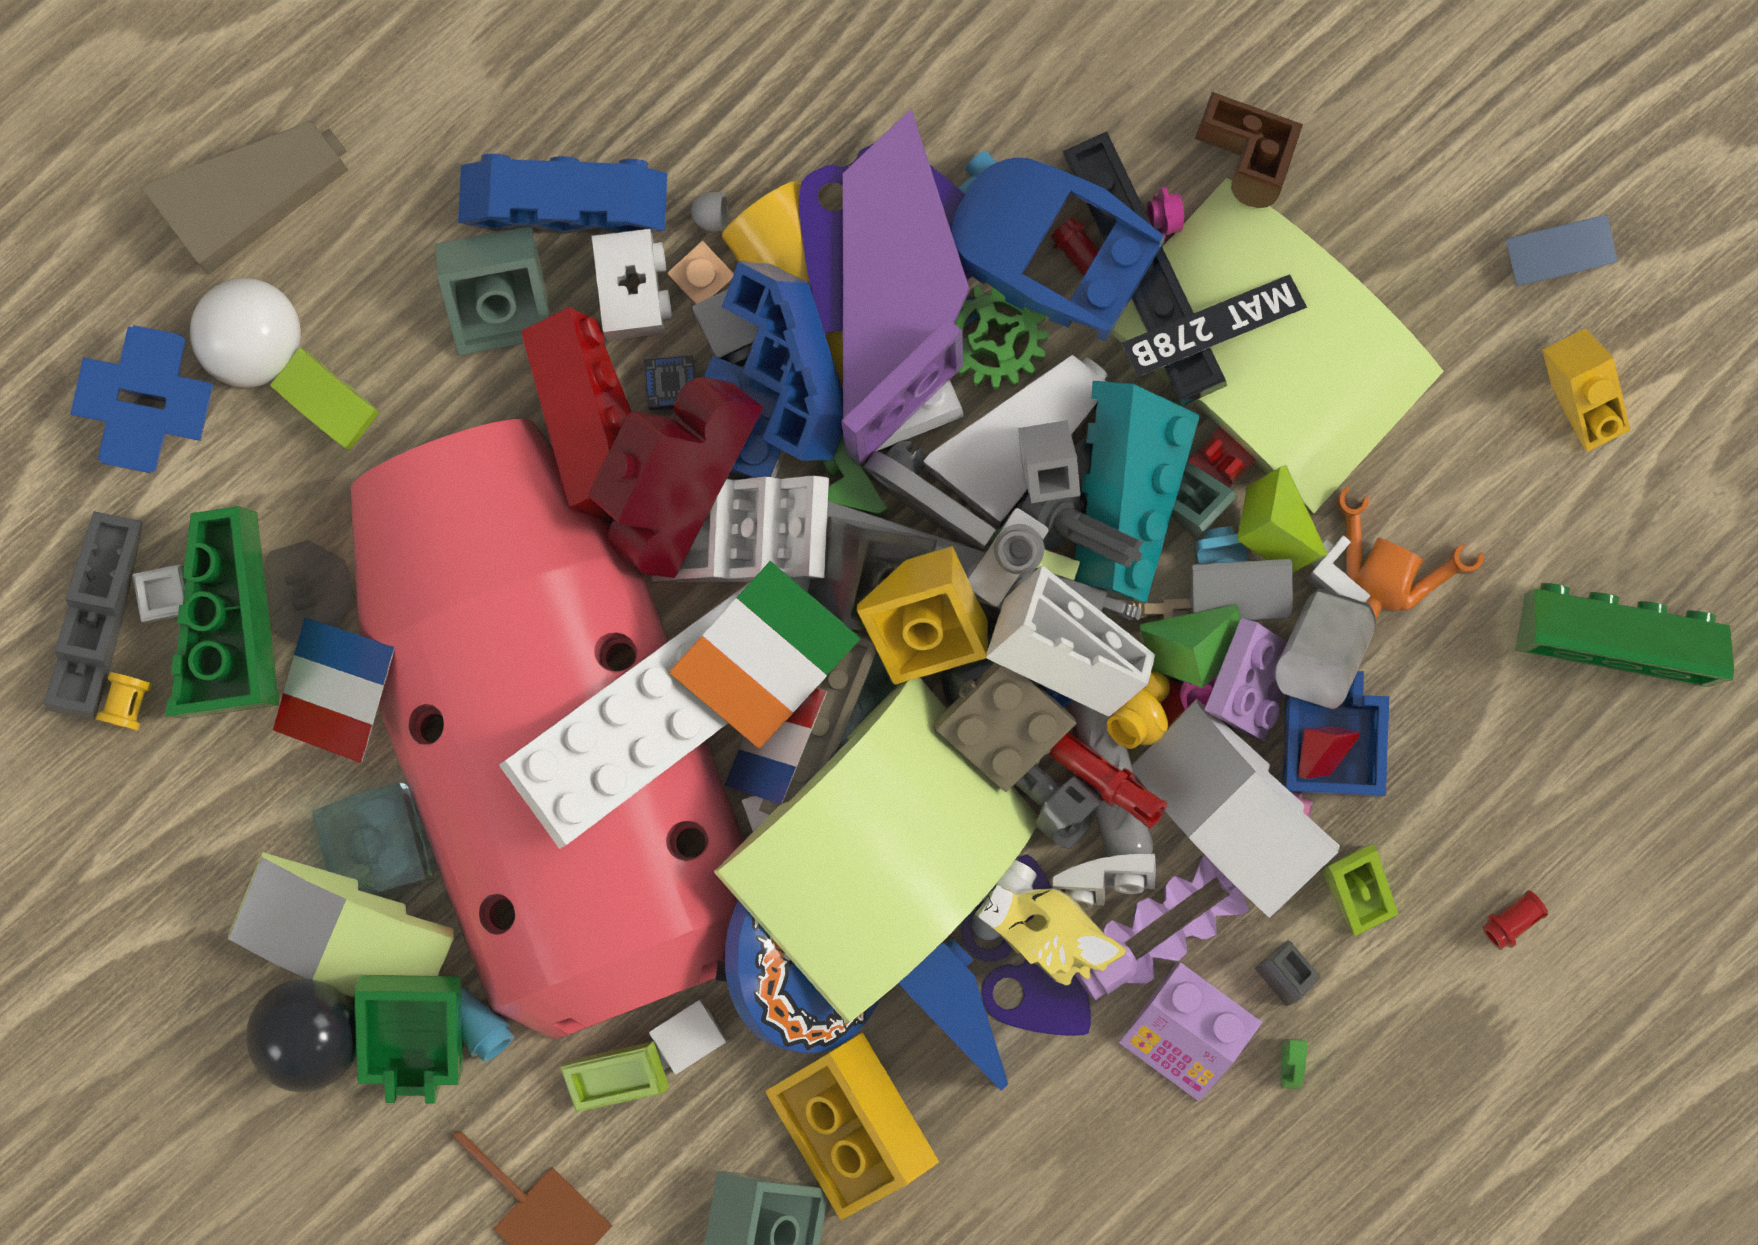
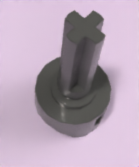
M1028 493L1025 502L1020 508L1048 528V533L1043 539L1046 549L1059 547L1068 539L1127 568H1130L1133 561L1139 562L1142 553L1139 552L1142 542L1081 513L1080 496L1031 504Z
M1036 764L1015 783L1033 801L1043 806L1035 826L1053 842L1065 849H1070L1091 828V812L1103 801L1102 796L1077 775L1067 783L1059 786L1057 781Z

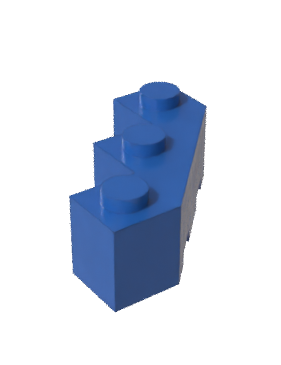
M503 154L481 155V161L461 165L458 223L493 231L532 226L563 234L593 228L616 233L650 229L651 233L665 231L667 173L649 169L648 162L640 159L619 160V163L579 162V159L567 156L551 157L550 161L515 160Z
M738 261L722 308L759 327L742 373L780 393L763 440L801 461L833 460L843 435L841 422L843 419V390L809 283L772 264Z

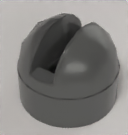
M912 441L898 442L885 454L918 476L924 468L925 453L922 448H919L911 454L910 451L914 444Z

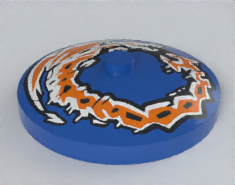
M738 900L727 931L725 973L731 999L746 1026L765 1043L782 1050L799 1053L828 1051L853 1037L871 1017L880 999L853 1021L846 1023Z

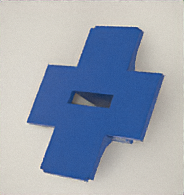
M133 325V327L127 328L119 364L83 357L70 415L106 422L98 455V461H102V464L151 474V471H157L161 449L166 438L165 434L201 441L213 383L180 377L181 360L186 338H183L182 335ZM121 389L128 395L166 402L165 408L163 410L117 400L119 391Z

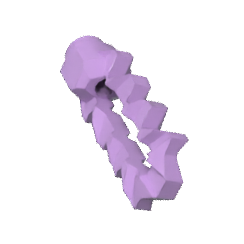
M1204 855L1199 860L1191 882L1173 876L1164 887L1165 900L1161 904L1149 897L1137 902L1131 928L1114 920L1104 925L1103 933L1127 948L1123 957L1108 965L1104 971L1091 968L1090 978L1087 980L1077 972L1075 976L1094 1001L1104 994L1108 996L1124 983L1148 984L1154 979L1153 958L1177 962L1187 954L1186 937L1192 936L1199 940H1204L1217 935L1216 917L1243 915L1249 911L1245 894ZM1217 877L1219 885L1229 895L1136 960L1124 942Z

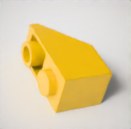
M1586 328L1542 349L1551 387L1579 441L1587 452L1631 431L1614 357Z

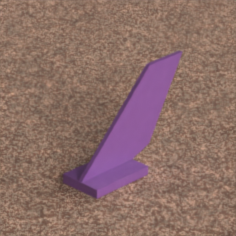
M912 109L843 173V419L841 422L846 454L859 466L963 367L962 330L955 322L969 293V286Z

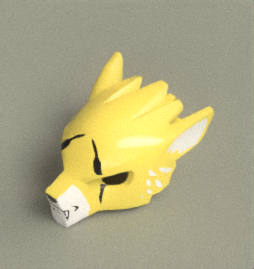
M995 884L981 907L974 914L999 933L1015 953H1021L1030 964H1037L1054 981L1066 986L1071 984L1072 977L1076 972L1087 980L1090 978L1091 968L1104 971L1108 965L1123 957L1127 951V948L1111 937L1106 936L1075 900L1068 894L1056 889H1034L1014 893ZM1034 915L1032 919L1025 922L1028 917Z

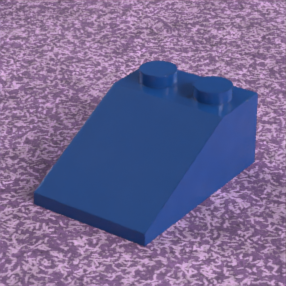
M951 938L946 944L942 942L898 984L1002 1091L1008 1085V1081L975 975L967 968L973 961V958Z

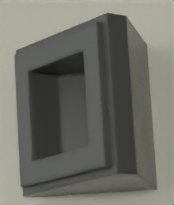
M1289 940L1284 942L1255 967V970L1286 1006L1302 999L1321 978Z

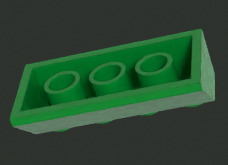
M1541 583L1540 589L1534 588L1525 593L1515 651L1703 687H1711L1733 680L1734 660L1730 625L1715 623L1716 615L1688 610L1685 617L1667 614L1668 606L1647 601H1638L1637 608L1619 605L1618 596L1600 592H1589L1588 598L1569 595L1570 587L1553 583Z

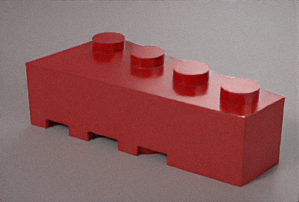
M567 307L522 330L521 334L569 508L594 515L612 524L615 519L592 501L588 493L626 417L632 411L604 344L605 338L601 326L593 317Z

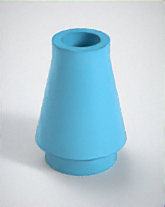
M464 987L461 989L463 1041L472 1057L478 1056L486 1063L503 1052L513 1041L514 1035L508 1030L510 1027L509 1022L491 1011L488 1006L474 997Z

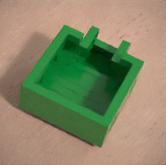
M361 975L355 988L358 1084H383L384 1082L385 1103H395L397 1096H425V1104H435L440 1085H458L463 1071L461 977Z

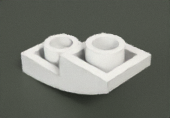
M1155 854L1117 855L1082 863L1054 876L1053 889L1068 894L1083 910H1089L1093 905L1104 906L1105 887H1114L1115 891L1123 894H1139L1144 889L1155 890Z

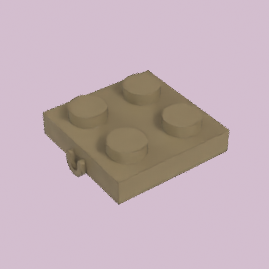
M994 663L976 681L970 679L965 682L959 690L960 697L934 722L937 732L1005 792L1019 781L1035 764L1037 765L1045 754H1049L1050 749L1077 724L1074 717L1035 681L997 663ZM972 686V690L967 694L966 691Z

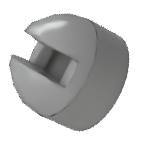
M709 192L700 195L693 202L691 209L692 218L700 228L707 231H724L728 226L729 210L725 192Z

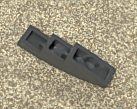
M93 511L66 596L69 607L55 648L58 660L44 700L47 711L95 720L118 640L134 572L143 526L139 520Z

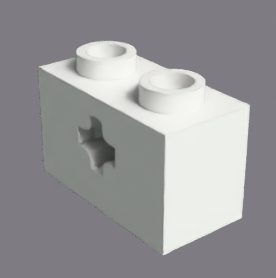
M650 229L592 236L602 327L607 341L665 334L663 320L672 319L669 290L660 291L657 272L666 271L663 242L654 243ZM630 275H637L640 283H642L638 285V294L630 295L625 286L629 284Z

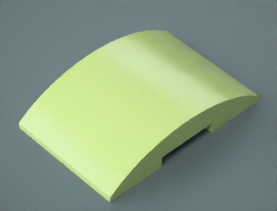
M1226 178L1184 223L1183 230L1175 233L1163 246L1193 312L1196 313L1289 274L1307 308L1210 347L1226 379L1227 386L1197 399L1193 403L1256 459L1254 463L1264 472L1269 474L1277 468L1286 465L1307 510L1313 515L1444 371L1403 323L1341 263L1272 207L1255 208L1241 203L1231 190L1232 180ZM1130 299L1111 332L1121 343L1147 333L1132 299ZM1164 367L1153 370L1167 384L1170 383Z
M921 678L899 683L846 737L849 741L790 801L779 805L714 871L718 878L846 1023L853 1021L890 991L956 929L1008 870L1036 828L1035 823L1038 815L1013 786L1007 792L1002 790L936 731L934 722L947 708Z

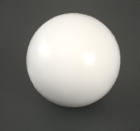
M238 278L216 285L200 299L191 318L190 342L196 359L212 377L231 386L251 388L274 381L300 346L301 328L294 306L280 290L261 280Z

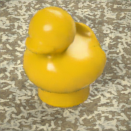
M1151 670L1148 685L1115 711L1108 719L1107 730L1111 738L1120 746L1133 749L1138 745H1152L1160 740L1168 730L1167 717L1160 702L1166 699L1170 691L1169 680L1164 674Z

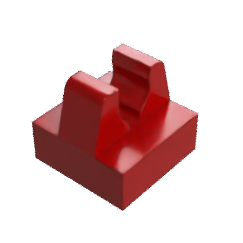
M1221 427L1188 459L1189 462L1228 488L1256 460Z

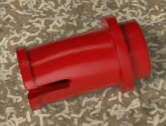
M1072 217L1062 224L1050 237L1056 243L1053 248L1056 251L1061 248L1083 276H1085L1099 249L1082 230L1085 227L1084 223L1078 224Z
M1527 890L1522 897L1497 916L1493 913L1487 916L1488 923L1482 926L1487 938L1499 950L1506 946L1513 948L1516 945V938L1549 914L1540 898L1531 890Z

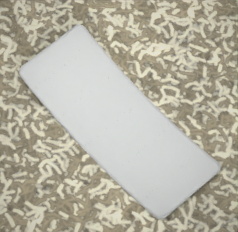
M1016 508L1000 531L1001 533L1005 528L1014 524H1025L1034 528L1044 539L1048 533V528L1021 509ZM995 539L968 580L975 594L993 606H999L1020 574L1007 572L998 564L994 554ZM1015 540L1011 544V551L1016 557L1022 558L1028 555L1029 547L1025 541Z

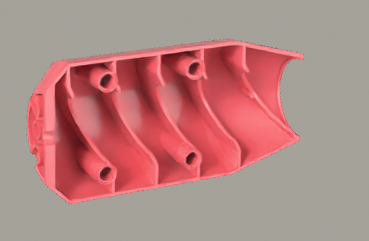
M529 419L498 421L456 432L401 453L365 472L350 486L359 635L395 647L378 708L491 1011L557 1040L715 979L718 960L725 961L727 931L738 899L718 878L714 871L745 840L707 740L560 849L499 766L503 761L669 641L643 572L615 550L608 541L611 523L594 515L569 508L553 447L536 424ZM622 646L633 649L635 652V662L623 671L612 670L609 659L613 650ZM441 716L444 720L443 732L438 740L431 743L426 737V726L430 720ZM687 830H699L705 837V849L697 857L689 858L684 856L678 844L681 835ZM506 900L511 901L515 910L514 923L510 929H503L498 926L494 918L495 908Z

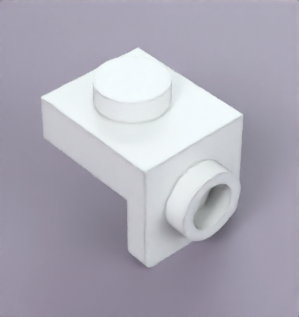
M1344 535L1334 545L1326 539L1323 545L1328 554L1311 563L1314 569L1308 574L1306 579L1317 587L1321 593L1363 605L1371 595L1333 564L1351 541Z

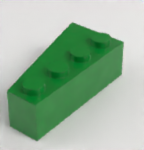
M240 506L191 513L183 578L186 579L183 605L179 604L177 624H180L177 654H173L171 674L174 675L171 699H167L165 717L188 719L280 706L258 514L256 511Z

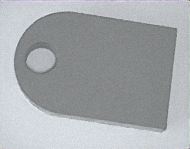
M874 451L862 467L864 472L888 493L963 545L987 552L994 542L995 528L892 458Z

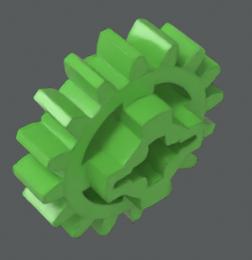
M977 285L973 287L974 300L971 302L967 299L965 300L961 313L955 322L962 330L963 335L965 324L974 313L978 321L976 332L967 335L963 339V367L957 372V375L961 377L971 371L974 373L973 386L977 388L984 378L991 379L993 391H998L1001 379L1005 378L1014 388L1019 384L1018 373L1020 371L1030 377L1035 374V368L1030 362L1031 359L1043 361L1046 352L1036 345L1037 343L1047 342L1049 339V332L1037 330V326L1045 321L1046 316L1040 313L1032 314L1030 309L1025 307L1022 311L1007 303L1005 296L993 287L991 288V294L984 295L982 289ZM995 306L1008 308L1017 315L1012 317L997 312ZM994 327L998 333L1006 331L1007 334L1004 336L1002 346L997 347L993 340L985 342L988 328ZM1025 335H1028V346L1023 355L1016 361L1013 350L1016 341L1023 339ZM982 356L995 362L997 368L982 365L974 360V358Z

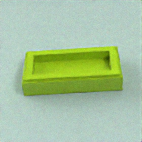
M654 1041L567 1060L560 1066L576 1112L660 1095L670 1087Z

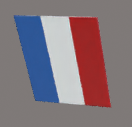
M305 617L273 731L362 764L395 647Z
M815 688L760 749L744 737L724 786L782 805L827 691Z

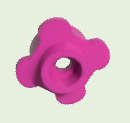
M1160 187L1159 194H1153L1152 200L1147 203V216L1152 226L1164 235V241L1166 235L1183 230L1184 208L1178 193L1168 194L1166 187Z

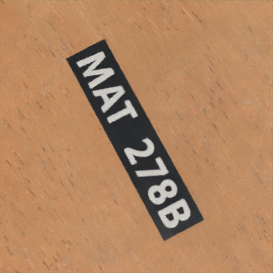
M1289 274L1129 339L1121 344L1139 377L1303 310L1307 306Z

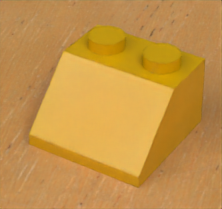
M953 546L905 560L857 604V612L894 685L982 660L986 657L988 651V620Z

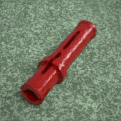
M1067 733L1050 749L1048 755L1103 794V801L1110 806L1117 804L1143 823L1148 829L1152 828L1163 816V811L1168 805L1165 800L1160 799L1135 781V775L1127 768L1120 770L1071 734Z

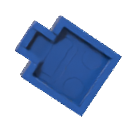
M1357 671L1344 702L1335 709L1285 694L1282 785L1290 792L1362 797L1386 796L1390 696H1363L1364 671ZM1334 726L1360 732L1359 738L1331 776L1308 779L1299 778L1298 773L1305 728Z

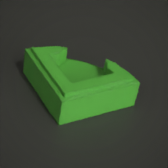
M1284 1039L1282 1041L1280 1085L1282 1089H1301L1307 1057V1041Z

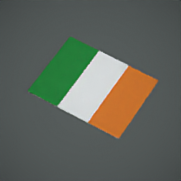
M769 561L669 673L760 749L861 638L773 562Z

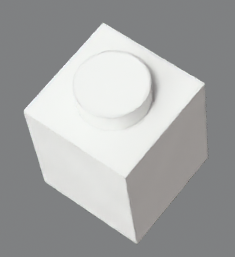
M703 999L693 1003L649 1032L654 1040L663 1069L671 1067L675 1075L729 1041Z

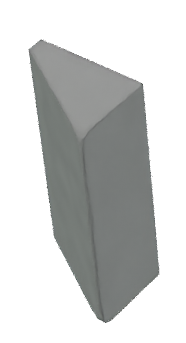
M1276 559L1192 565L1190 587L1192 613L1237 604L1240 617L1247 620L1290 618L1293 610L1292 560Z

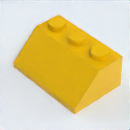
M863 1032L765 1091L841 1221L908 1185L939 1163L938 1158Z

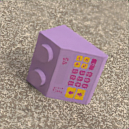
M1175 962L1118 1043L1197 1101H1200L1235 1062L1262 1024V1021L1184 964Z

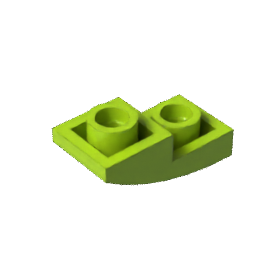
M301 347L298 348L270 385L316 426L350 451L380 413L351 385L337 378L316 357Z

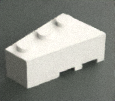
M1042 565L1004 599L985 658L1109 717L1148 685L1155 654Z

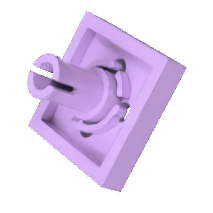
M1241 618L1205 711L1248 737L1264 742L1269 729L1274 726L1279 716V703L1283 693L1276 681V666L1287 642L1259 623Z

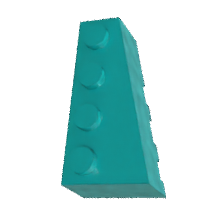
M1093 381L1091 398L1098 399L1095 423H1088L1086 442L1093 444L1090 474L1083 473L1081 491L1085 493L1087 500L1086 515L1140 540L1142 545L1139 552L1142 553L1139 562L1133 561L1130 568H1127L1076 543L1075 560L1080 561L1073 581L1107 591L1106 597L1147 603L1200 415L1135 384Z

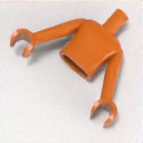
M1350 486L1343 489L1337 496V509L1346 519V538L1351 541L1346 547V575L1371 595L1363 605L1370 609L1374 618V624L1382 609L1394 612L1409 610L1455 574H1469L1478 569L1483 563L1484 556L1480 552L1472 566L1463 565L1459 558L1460 552L1465 545L1463 543L1453 550L1450 561L1431 572L1412 587L1413 580L1424 560L1399 545L1382 538H1377L1367 560L1361 567L1362 533L1360 514L1368 506V496L1366 495L1362 499L1358 509H1350L1345 504V495L1348 493Z

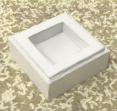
M179 564L132 574L142 623L146 624L178 617L179 604L183 605L186 579L183 578L184 566Z

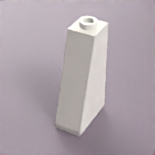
M1071 355L931 452L923 461V469L996 527L1000 528L1013 512L1016 505L1028 493L1022 468L1018 428L1067 420L1071 436L1073 437L1097 407L1098 399L1091 398L1092 382L1105 381L1108 374L1091 359L1085 357L1081 362Z

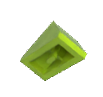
M1286 465L1277 468L1247 486L1237 541L1265 560L1291 559L1292 574L1328 554Z
M1373 844L1361 846L1320 869L1354 936L1399 915L1378 852Z

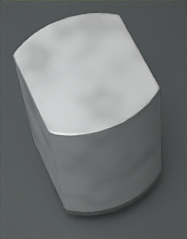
M1320 588L1313 591L1306 600L1276 666V681L1281 692L1330 709L1340 706L1349 692L1376 629V618L1371 605Z

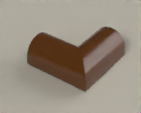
M1211 92L1195 140L1240 155L1231 183L1233 195L1247 206L1264 208L1274 204L1280 195L1303 124Z

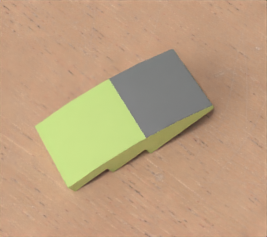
M262 852L229 931L228 939L284 969L306 979L327 983L342 994L355 998V988L361 975L438 976L454 940V932L451 927L406 915V906L403 903L359 891L358 880Z

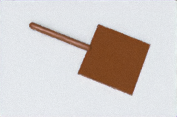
M461 1131L454 1133V1139L519 1201L493 1228L509 1245H595L613 1226L553 1167L525 1194Z

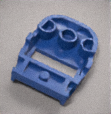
M1019 157L1005 159L993 164L973 181L954 214L950 229L963 269L982 284L988 283L1003 294L1007 303L1022 311L1025 307L1049 317V321L1068 328L1073 321L1098 331L1097 338L1103 341L1108 339L1164 243L1163 234L1105 188L1050 165ZM1072 194L1117 219V222L1069 301L1044 285L1023 275L1069 195Z

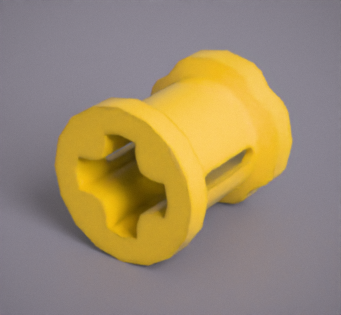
M109 672L108 680L112 683L104 710L97 712L96 720L139 731L141 724L137 721L144 694L151 691L152 683Z

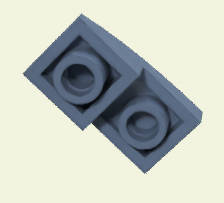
M1608 214L1506 239L1517 286L1618 262Z

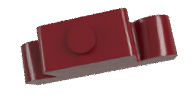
M697 377L683 386L678 393L674 403V412L676 414L673 418L636 411L629 413L588 493L592 501L615 519L608 532V541L611 546L645 574L676 578L764 407L734 383L707 377Z

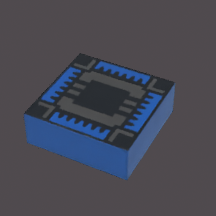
M693 355L644 359L648 409L674 408L676 397L682 387L695 379Z

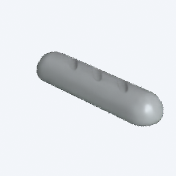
M1072 699L1071 703L1067 705V709L1077 723L1073 727L1075 738L1079 739L1120 770L1127 768L1133 773L1128 749L1117 744L1107 730V721L1111 716L1108 717ZM1102 801L1094 809L1108 857L1127 854H1152L1153 840L1150 830L1134 816L1117 804L1110 806L1105 801Z

